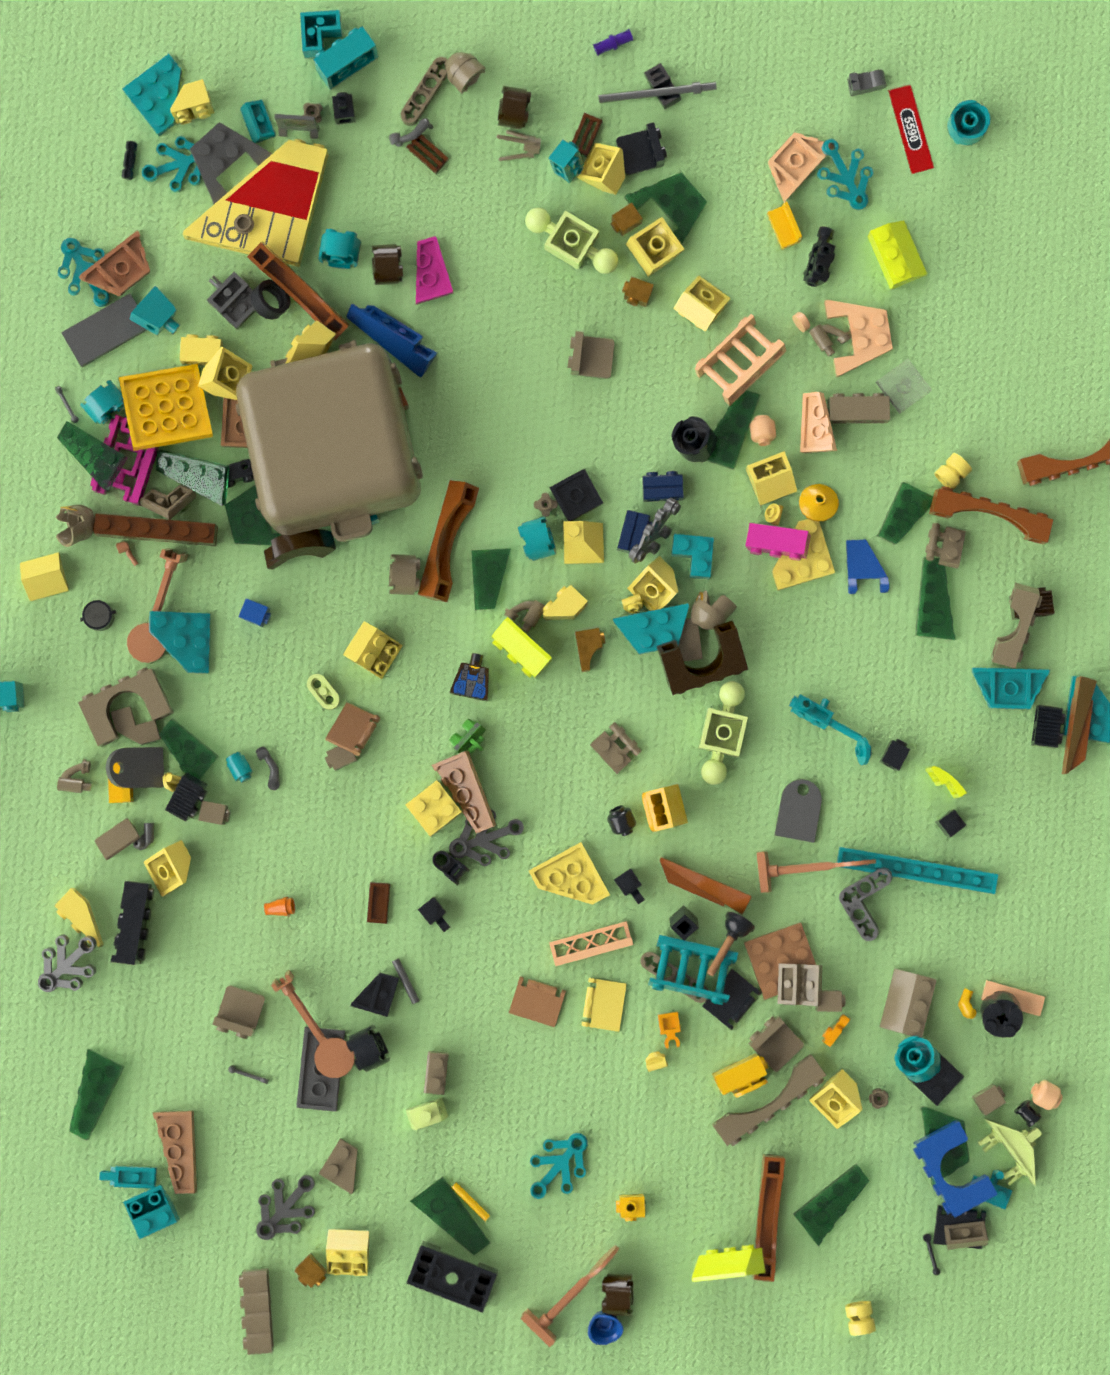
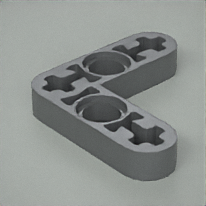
M887 868L877 869L843 889L839 895L842 906L861 937L866 941H873L877 938L879 927L864 904L863 899L890 884L893 875ZM880 872L888 875L886 878L887 882L880 880L875 885L873 880L880 876ZM862 882L871 884L870 892H863L860 885ZM856 886L857 892L862 897L859 898L858 894L852 897V902L849 899L845 900V892L848 894L855 891L853 887ZM856 909L864 911L865 917L863 919L855 918L854 911ZM867 919H869L870 922H867L866 924L869 929L873 928L875 930L872 933L873 936H871L870 934L866 935V926L863 925L861 927L859 924L864 923Z

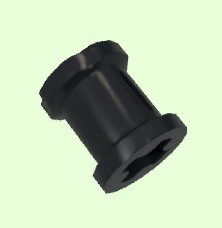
M1026 1100L1014 1112L1026 1121L1028 1127H1031L1041 1118V1114L1036 1113L1029 1105L1030 1102Z

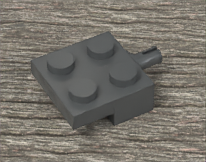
M235 272L223 283L215 276H212L209 282L217 290L207 301L238 330L255 312L251 304L253 290Z

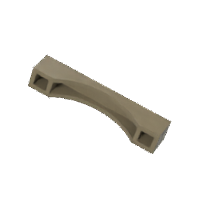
M809 1054L794 1065L787 1085L770 1103L750 1112L727 1113L712 1125L727 1146L730 1144L734 1146L742 1140L741 1136L746 1132L751 1134L759 1128L757 1125L764 1120L766 1123L775 1116L774 1112L779 1109L783 1111L791 1105L790 1101L795 1097L800 1099L806 1095L809 1087L820 1085L824 1081L823 1077L826 1074L814 1057Z

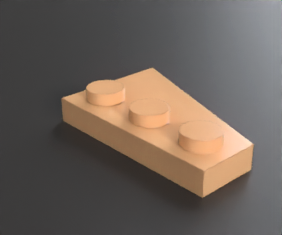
M803 393L800 452L837 451L824 393Z

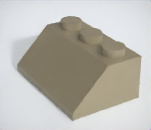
M894 968L880 1027L922 1038L937 979Z

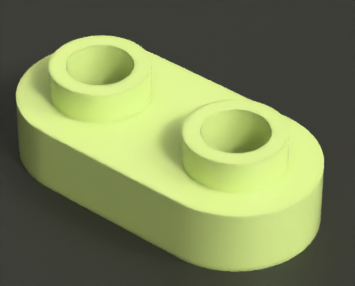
M313 674L308 678L307 687L320 705L327 710L335 709L340 703V697L326 678L320 674ZM316 681L321 682V686L319 688L314 687V683ZM329 696H332L334 699L331 704L326 702Z

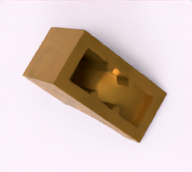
M599 628L575 632L582 673L590 671V660L597 650L602 649V644H606L604 632H600Z

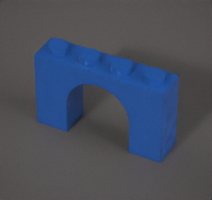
M957 1120L913 1142L916 1147L913 1149L918 1160L922 1159L925 1164L922 1167L928 1178L932 1177L935 1183L932 1185L937 1196L941 1195L944 1203H942L947 1215L951 1213L953 1217H957L998 1195L989 1177L985 1174L961 1186L950 1185L943 1179L940 1172V1163L943 1156L952 1148L969 1140L960 1122Z

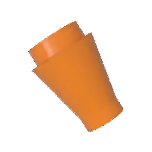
M284 897L270 903H265L264 911L266 915L290 916L295 913V903L293 898Z

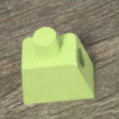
M442 1098L406 1109L413 1130L436 1124L448 1117Z

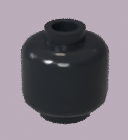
M620 805L609 811L607 821L614 834L627 836L633 832L632 829L636 826V820L630 808Z

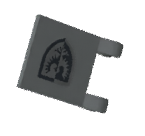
M275 114L274 118L278 126L279 136L287 137V130L310 131V139H319V126H317L315 117Z

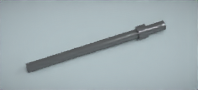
M692 82V85L599 95V103L684 93L701 94L702 91L717 90L716 82L701 84L700 82Z

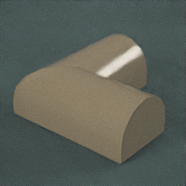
M180 484L168 495L152 489L139 501L142 507L170 520L196 498V493L194 490Z

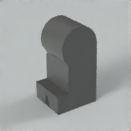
M874 70L859 74L857 72L851 73L847 79L850 96L878 91L887 87L884 70Z

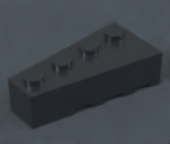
M125 881L120 906L123 909V913H120L117 922L120 933H117L114 939V946L117 951L116 955L111 956L110 962L138 965L141 964V960H145L146 949L143 948L144 940L147 941L149 934L146 923L151 918L149 902L154 897V888H151L152 884Z

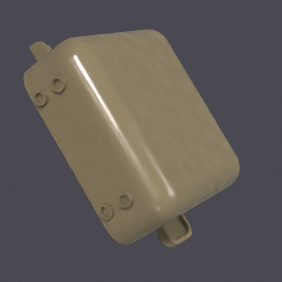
M352 340L349 343L339 345L338 351L286 363L287 358L276 361L272 360L270 361V368L244 375L239 380L236 388L238 404H235L236 411L242 419L258 495V498L255 499L258 511L261 510L265 520L276 532L282 535H294L331 526L334 538L339 542H347L366 537L372 532L371 515L410 506L418 499L421 492L420 479L423 478L420 463H418L417 458L414 456L399 389V385L402 384L401 376L395 362H391L388 354L382 347L372 343L357 346L356 340Z

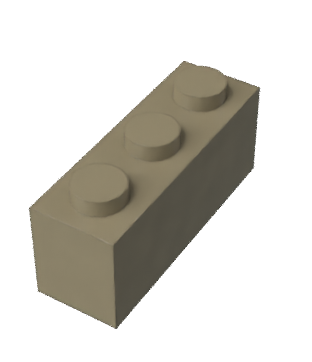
M842 393L833 394V397L828 399L831 424L888 423L890 420V396H884V393H874L872 396L855 393L852 394V397H845V394Z

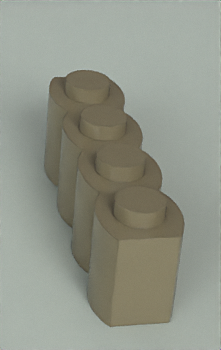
M268 1268L244 1270L242 1275L239 1276V1287L243 1288L244 1296H240L241 1309L244 1308L245 1316L242 1317V1329H246V1337H243V1348L247 1350L248 1355L272 1353L274 1351Z

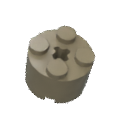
M391 554L390 559H394V562L390 564L389 586L393 587V589L389 593L414 595L415 592L419 591L420 580L416 578V572L420 571V559L416 558V555Z

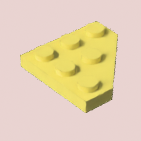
M806 519L797 523L795 529L809 531L811 535L807 559L801 558L800 561L789 559V556L781 555V558L778 559L772 570L777 591L835 573L818 521Z
M582 842L529 870L537 888L592 905L610 895Z

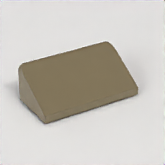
M126 818L95 839V843L104 858L109 860L138 840L140 836L135 826Z
M985 1221L944 1226L947 1250L988 1244Z

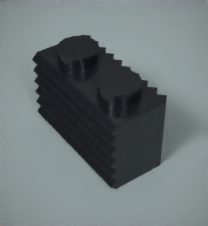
M1043 705L1036 706L1032 746L1055 749L1058 748V745L1062 744L1063 733H1060V727L1065 722V713H1062L1063 708Z
M189 773L184 774L165 811L185 822L190 818L193 819L199 810L196 807L198 802H202L208 793L205 790L208 784Z

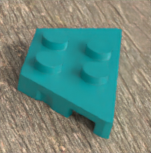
M689 603L613 618V621L639 655L658 651L656 646L676 640L679 646L689 610Z
M971 668L988 707L993 709H1031L1037 694H1039L1046 677L1050 673V670Z

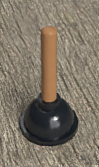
M727 912L725 915V927L728 931L726 934L727 938L707 971L710 976L715 975L733 942L737 941L738 937L743 938L755 929V926L748 919L737 913Z

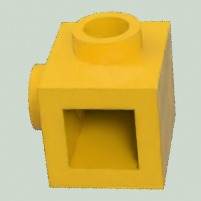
M644 1194L619 1195L620 1200L616 1201V1213H620L621 1218H625V1221H637V1217H645Z

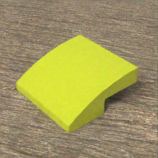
M932 766L925 769L936 786L945 784L953 798L962 797L967 793L954 777L941 768Z

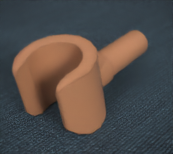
M123 541L116 544L119 554L126 552L134 566L139 564L132 555L127 542Z

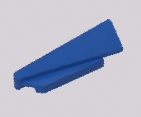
M355 304L350 305L346 315L347 319L418 377H422L436 357L437 352L420 344L423 339L422 335L374 305H367L365 309L359 308Z

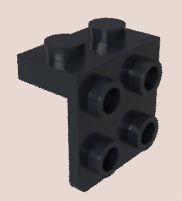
M654 122L646 124V130L620 136L616 139L617 147L623 150L626 175L664 166V158H667L665 147L660 145L659 140L662 139L659 127H655Z

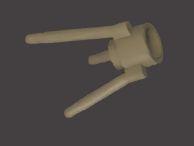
M507 130L506 133L519 138L497 135L498 139L523 143L524 151H527V153L500 157L499 161L526 157L534 158V154H539L541 138Z

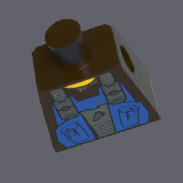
M472 653L470 664L461 662L450 689V694L488 701L489 668L481 667L484 655Z

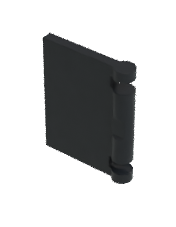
M731 969L726 976L723 994L729 995L728 1002H723V1005L712 1003L708 999L702 1007L732 1030L734 1027L728 1023L729 1019L731 1018L738 1023L756 1001L750 993L754 991V993L760 996L761 992Z
M937 1205L933 1244L946 1245L945 1225L985 1221L986 1211L981 1210V1218H976L977 1210L970 1209L957 1217H953L951 1213L948 1215L947 1213L941 1214L942 1206ZM982 1246L967 1247V1248L982 1249Z

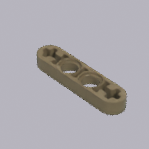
M438 57L429 67L401 111V119L405 125L412 126L416 124L447 77L446 69L440 70L438 73L439 77L436 75L438 71L437 65L445 63L446 68L448 59ZM430 78L435 79L437 82L433 88H428L425 85V82ZM417 95H424L426 101L423 104H417L415 97ZM412 104L417 109H415L413 112L414 118H409L407 120L406 113H411L413 107L410 105Z
M652 952L644 953L640 959L642 967L657 976V972L653 971L656 967L651 964L646 966L644 958L652 955L654 957L653 961L658 964L660 957ZM668 962L667 966L672 969V974L668 978L664 977V981L676 983L678 968ZM687 974L685 975L689 980L688 986L692 987L693 982L696 983L697 980ZM685 994L698 1003L708 1000L702 997L697 999L696 996Z

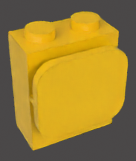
M678 784L642 794L648 824L652 832L688 823Z
M755 1053L712 1073L722 1095L733 1091L732 1093L735 1097H740L768 1083L766 1078L763 1077L767 1075L766 1069H768L764 1057H759Z

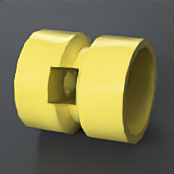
M953 453L946 460V465H942L934 475L945 487L954 490L960 483V478L964 479L972 471V468L960 455Z
M858 1301L845 1305L847 1318L851 1320L848 1322L850 1335H865L876 1331L874 1319L870 1317L873 1314L871 1301Z

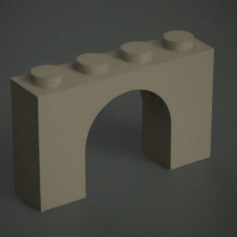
M143 668L136 672V676L132 678L129 676L123 677L118 680L119 684L114 686L111 684L106 685L100 689L101 692L95 695L89 693L82 697V701L78 702L99 747L119 739L110 719L109 711L113 700L120 694L126 692L138 694L144 700L153 721H158L174 713L153 669Z

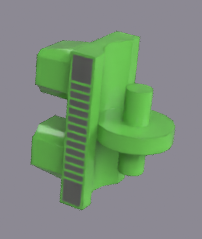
M468 718L462 725L467 733L463 737L455 733L449 739L454 746L453 749L459 754L464 751H469L472 754L476 749L481 752L484 749L480 744L485 740L482 735L486 729L478 721L475 723Z

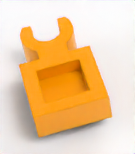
M678 1012L658 1014L660 1035H667L664 1041L665 1047L669 1048L668 1042L672 1039L676 1041V1046L679 1047L680 1041L675 1036V1033L681 1032Z
M842 1014L832 1028L828 1027L822 1035L824 1037L822 1042L831 1047L851 1019Z

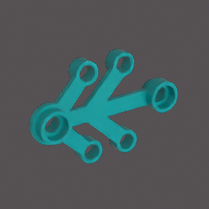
M183 136L175 139V145L180 150L185 148L190 150L194 145ZM180 140L185 141L184 145L179 146L178 142ZM159 143L156 147L160 156L167 155L175 159V161L158 167L151 164L146 165L142 169V176L146 181L153 182L159 175L179 168L174 180L170 182V188L175 193L182 190L181 183L190 164L195 163L192 155L186 156L169 148L165 143ZM166 147L165 152H160L159 149ZM197 165L194 172L188 176V181L193 186H197L201 182V173ZM149 172H154L153 177L147 176ZM196 176L198 177V180L196 182H192L191 178ZM174 183L179 184L177 189L172 188Z
M828 139L822 144V152L832 157L840 175L830 172L828 168L823 167L818 170L817 176L820 180L827 179L846 185L849 192L841 191L838 186L831 185L827 188L826 193L831 198L837 197L847 200L853 209L861 210L868 204V196L865 190L869 178L873 175V169L869 166L861 169V179L857 188L854 179L859 161L864 157V152L861 149L852 151L849 170H847L838 152V142L834 139ZM829 143L834 145V150L829 149ZM855 152L860 153L859 159L855 157ZM865 169L869 171V176L864 175ZM822 170L826 171V177L821 176ZM831 188H834L836 190L835 195H832L830 193ZM857 196H860L862 198L861 203H858L856 201Z
M67 238L61 244L64 259L62 266L58 269V276L61 279L69 277V266L73 258L77 266L72 283L68 286V292L70 295L76 296L80 292V274L93 265V263L84 261L81 255L98 261L105 256V253L100 248L92 250L82 247L78 240ZM73 245L75 248L69 249L67 246ZM95 253H101L102 257H96ZM66 270L67 274L63 275L60 273V271ZM89 284L94 293V304L98 307H105L109 303L110 297L108 292ZM75 286L78 290L72 291L70 288ZM98 295H104L105 299H99Z
M574 1133L568 1140L553 1141L552 1139H546L544 1141L543 1148L547 1152L559 1148H568L563 1155L539 1156L535 1154L530 1158V1164L533 1167L554 1164L540 1182L532 1184L530 1193L534 1198L541 1199L546 1195V1187L560 1170L562 1171V1192L565 1194L572 1192L573 1185L570 1182L569 1159L573 1154H575L576 1162L574 1175L577 1178H583L586 1175L582 1152L586 1150L588 1142L583 1134ZM576 1139H579L581 1141V1145L579 1147H576L574 1145V1141ZM547 1142H551L553 1144V1147L551 1149H547L545 1147V1144ZM535 1157L540 1159V1163L537 1165L532 1163V1159ZM578 1168H582L584 1170V1173L582 1175L576 1174V1170ZM564 1184H569L571 1189L565 1191L563 1189ZM540 1186L542 1188V1192L536 1193L534 1190L535 1187Z

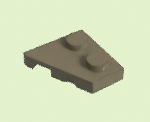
M340 1138L319 1174L352 1194L354 1191L358 1149Z

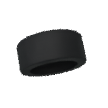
M271 279L262 281L251 294V304L254 310L266 319L273 320L279 318L289 309L291 303L290 295ZM262 291H268L273 294L278 301L279 308L270 306L265 301Z

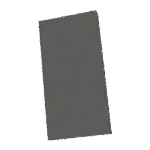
M130 293L61 332L81 367L86 366L147 331V329L129 319L131 312L137 306Z
M305 1026L296 1108L337 1112L340 1077L329 1078L317 1069L315 1065V1052L320 1043L310 1028ZM320 1028L327 1039L340 1038L344 1040L345 1030Z

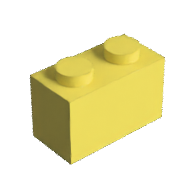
M193 334L181 337L179 361L183 365L198 364L206 366L220 347H223V342L217 336L208 335L206 338H198V335Z

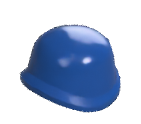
M602 1310L593 1315L588 1325V1336L597 1345L610 1344L619 1339L623 1333V1325L617 1316L606 1315V1313H602Z

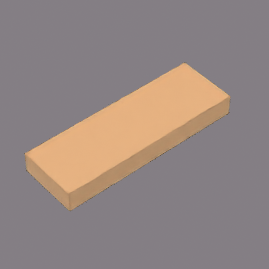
M986 980L981 1000L994 994V992L1005 991L1016 997L1023 1012L1037 1016L1041 1015L1045 1000L1044 996Z

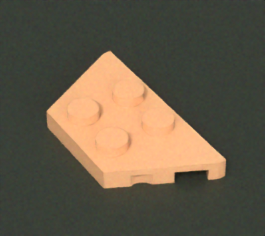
M794 132L768 161V166L784 202L788 200L827 156L822 152V144L824 142L818 140V138L805 137L803 134ZM829 143V149L833 150L834 145L832 143Z

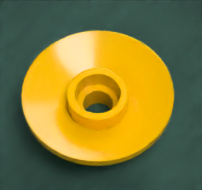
M813 484L805 488L800 495V510L810 520L826 521L832 518L838 510V496L829 486ZM816 498H822L823 502H818Z

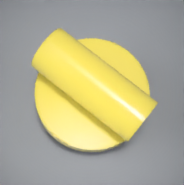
M775 503L770 504L765 511V520L772 525L779 526L784 506Z
M641 593L622 599L623 609L632 614L639 612L643 608Z
M172 773L164 774V787L174 792L181 777Z
M652 1052L646 1058L648 1072L668 1066L665 1055L660 1052Z

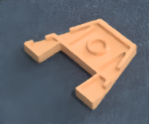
M832 300L824 301L827 319L848 317L854 354L853 356L834 358L836 377L893 349L887 310Z

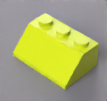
M905 221L888 223L869 232L867 237L890 290L927 275Z
M508 617L491 636L494 640L492 644L500 651L504 649L508 653L507 658L514 664L518 662L523 667L521 671L529 678L531 676L536 678L552 661V658Z
M754 1245L742 1246V1250L736 1251V1247L724 1248L723 1253H719L718 1249L706 1250L707 1255H700L698 1257L692 1275V1282L765 1273L762 1248L754 1249Z

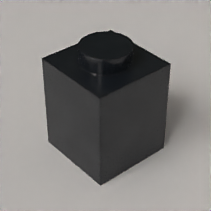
M896 739V741L891 740L879 762L895 771H899L910 751L906 747L907 743Z
M955 809L950 810L935 821L947 838H951L967 826Z
M684 905L669 918L670 928L684 941L699 928L698 918Z

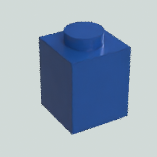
M246 598L238 617L263 627L264 623L268 624L271 613H269L270 609L267 606Z

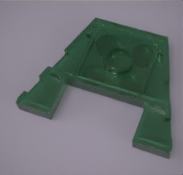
M682 172L624 196V199L629 204L632 202L636 210L652 199L677 227L673 233L681 245L707 204L704 197Z
M255 485L225 504L235 544L272 546L271 540L282 534H273L271 526L263 517L261 510L258 511L255 500L258 498Z

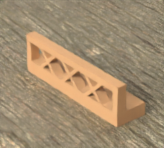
M627 921L549 942L555 966L631 946L633 941ZM624 926L627 938L618 940L612 937L616 928ZM612 930L610 934L605 933V931ZM597 933H603L608 936L604 944L598 945L592 941ZM593 935L590 940L586 938V936ZM579 938L589 942L586 948L581 951L573 947L575 941ZM610 938L615 940L613 942L608 943ZM572 940H573V942H572L571 945H569V944L566 943V942H568V941H572ZM563 943L569 947L566 955L557 957L554 945ZM591 943L595 945V947L588 948ZM571 949L577 951L569 954Z

